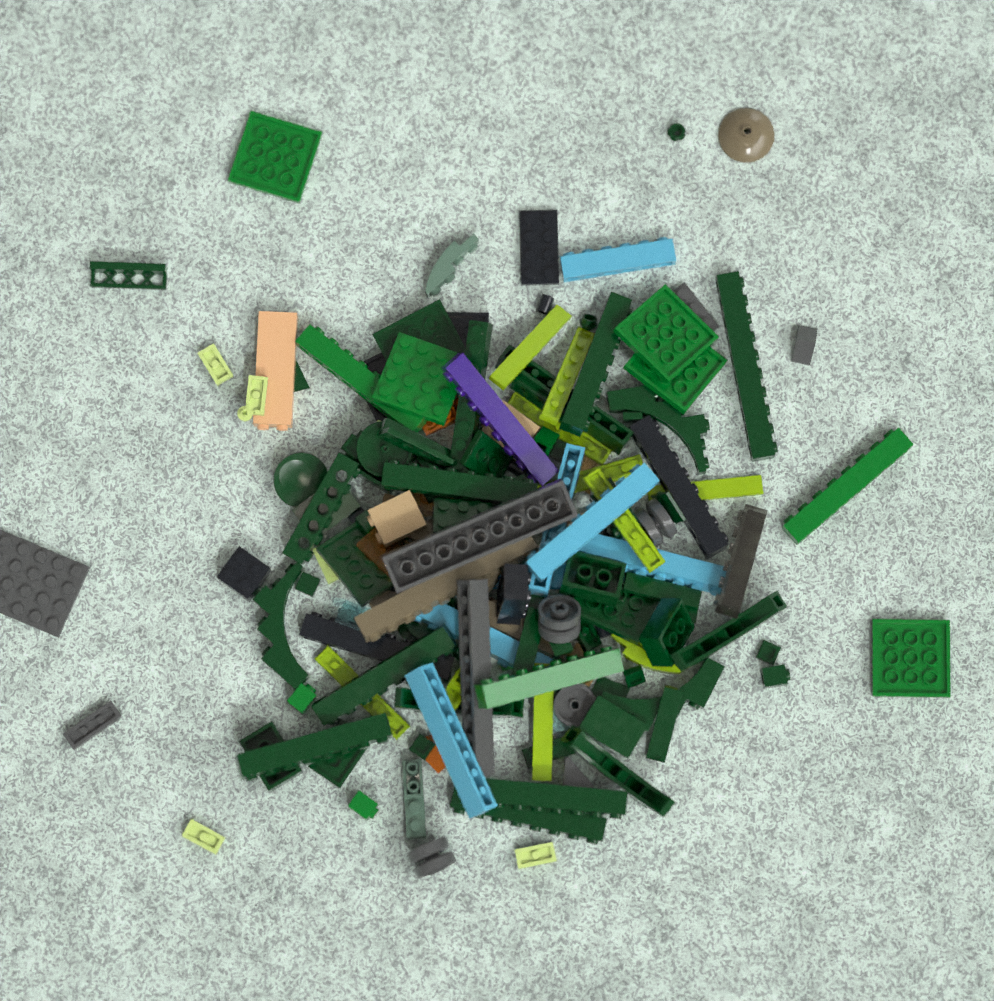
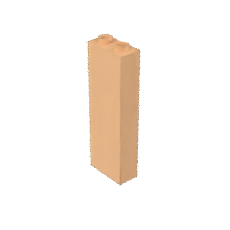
M259 311L255 376L268 377L264 416L253 415V425L258 430H269V427H276L278 431H288V428L293 426L297 347L295 341L297 339L298 315L296 312Z

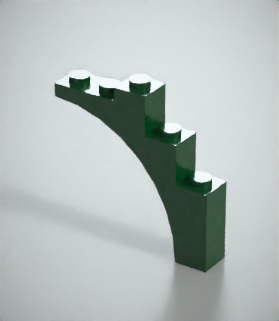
M645 385L607 392L609 413L642 412V416L647 417L650 415L652 419L667 426L681 439L694 460L697 474H706L709 462L708 458L704 457L703 454L706 446L705 440L701 439V437L707 435V430H710L709 420L705 419L704 414L681 418L683 414L668 402L655 403V401H658V395Z
M298 562L295 564L291 563L286 568V574L282 579L278 578L272 584V590L265 585L263 588L259 587L253 594V601L269 615L267 618L264 616L257 625L259 627L257 630L273 644L272 647L268 646L261 655L263 657L261 660L295 690L309 678V675L297 663L291 653L284 626L288 595L294 582L304 570L303 566Z
M775 591L720 627L670 656L674 660L676 667L682 672L706 660L746 633L756 629L787 608V605L778 591Z
M710 658L704 661L699 671L689 682L680 687V689L684 690L678 715L685 701L689 702L688 706L696 710L705 707L725 666ZM605 691L601 694V697L647 724L648 727L645 732L649 731L658 714L662 696L650 699H629L618 697Z
M396 687L394 707L421 713L412 690ZM524 699L493 707V718H523ZM461 703L455 710L457 716H462Z
M571 725L561 738V741L582 760L598 770L614 785L623 791H628V795L645 808H649L664 818L675 804L673 799L627 768L576 726Z

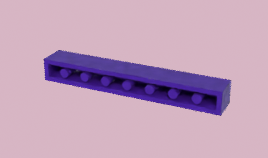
M463 353L456 354L441 367L446 380L454 383L456 392L468 400V407L473 412L477 411L481 416L479 420L484 426L490 427L492 436L504 444V451L517 460L515 464L520 470L526 471L528 479L534 480V483H538V486H543L559 472Z

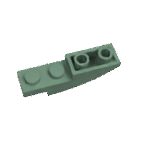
M472 234L460 246L454 240L442 253L427 281L425 290L427 298L431 295L435 297L442 290L440 288L442 285L451 283L456 277V269L453 266H459L464 261V256L468 252L472 254L477 250L479 239L475 234Z
M422 759L402 760L407 839L427 838Z

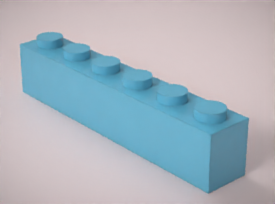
M661 237L654 242L643 240L635 245L624 243L616 248L605 246L597 251L586 249L579 254L567 252L560 256L563 282L675 265L676 255L673 239Z

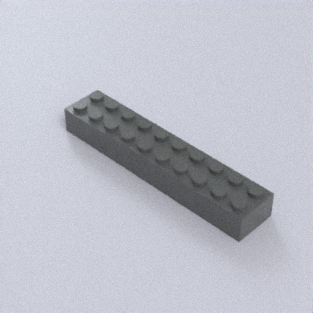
M558 479L381 555L396 592L400 593L578 517L563 480Z

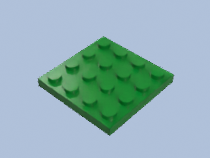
M251 111L228 182L300 204L323 132Z
M666 284L613 330L666 384L671 382L719 338Z
M399 332L372 396V401L444 426L457 392L454 383L447 381L443 376L444 371L441 367L458 353Z
M709 347L668 384L636 353L624 365L623 369L684 415L728 360Z
M872 619V697L950 698V620Z

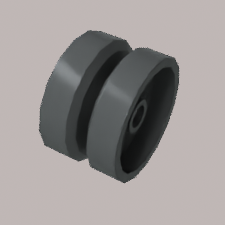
M655 498L646 503L647 512L642 508H638L633 512L641 523V528L655 547L663 543L662 534L667 538H671L678 532L667 511Z
M553 595L541 601L538 608V632L540 636L546 641L561 644L576 639L580 634L581 606L579 602L566 595Z
M579 684L561 688L553 698V712L563 724L578 727L593 704L595 696L590 689ZM572 702H577V709L571 707Z
M446 836L428 842L407 853L411 863L423 861L414 869L418 879L436 874L457 862L453 852H446L440 855V852L449 847Z

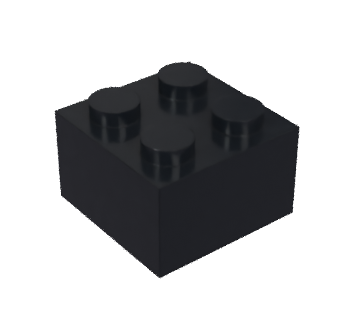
M239 546L217 575V579L250 602L255 591L261 587L272 570Z

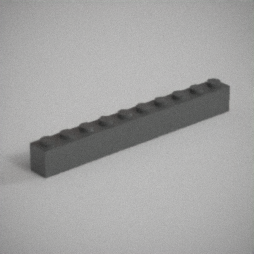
M488 579L457 580L462 729L483 775L490 776L495 775L492 708H479L474 685L481 684L480 680L491 678Z

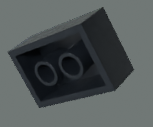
M504 563L497 586V624L520 625L521 619L525 618L528 602L531 600V590H528V584L531 583V572H528V565Z

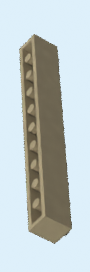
M532 536L411 587L354 617L355 622L366 643L368 641L374 642L386 632L391 633L397 630L399 625L403 623L408 624L414 621L416 616L428 614L433 610V607L439 604L440 606L445 605L450 601V598L458 596L457 580L496 578L501 575L504 563L519 564L533 551L538 552V546Z

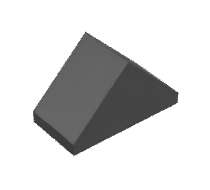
M799 325L791 362L810 366L818 329Z
M567 757L564 761L562 785L593 788L592 783L572 760Z

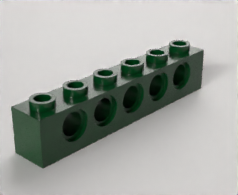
M342 452L337 454L282 552L284 555L300 564L310 562L314 555V552H312L314 546H318L324 537L321 535L324 528H329L333 521L331 518L334 511L338 512L342 505L341 498L349 493L352 487L350 482L353 478L356 479L361 472V468H359L361 464ZM340 470L345 471L347 474L345 481L338 479L337 475ZM330 487H334L337 490L335 498L330 497L328 494ZM321 504H325L328 507V512L325 515L319 512ZM312 520L318 523L317 531H312L309 527ZM302 537L307 538L309 541L307 548H303L300 545Z

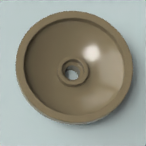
M736 109L726 115L719 127L718 140L722 150L728 157L738 162L751 163L762 159L768 154L774 143L775 135L771 121L765 114L756 109ZM748 129L751 133L745 134L744 130Z

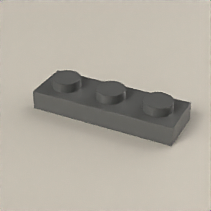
M685 282L673 290L713 331L719 328Z
M109 701L67 730L63 735L72 749L76 750L121 719L122 715L113 702Z

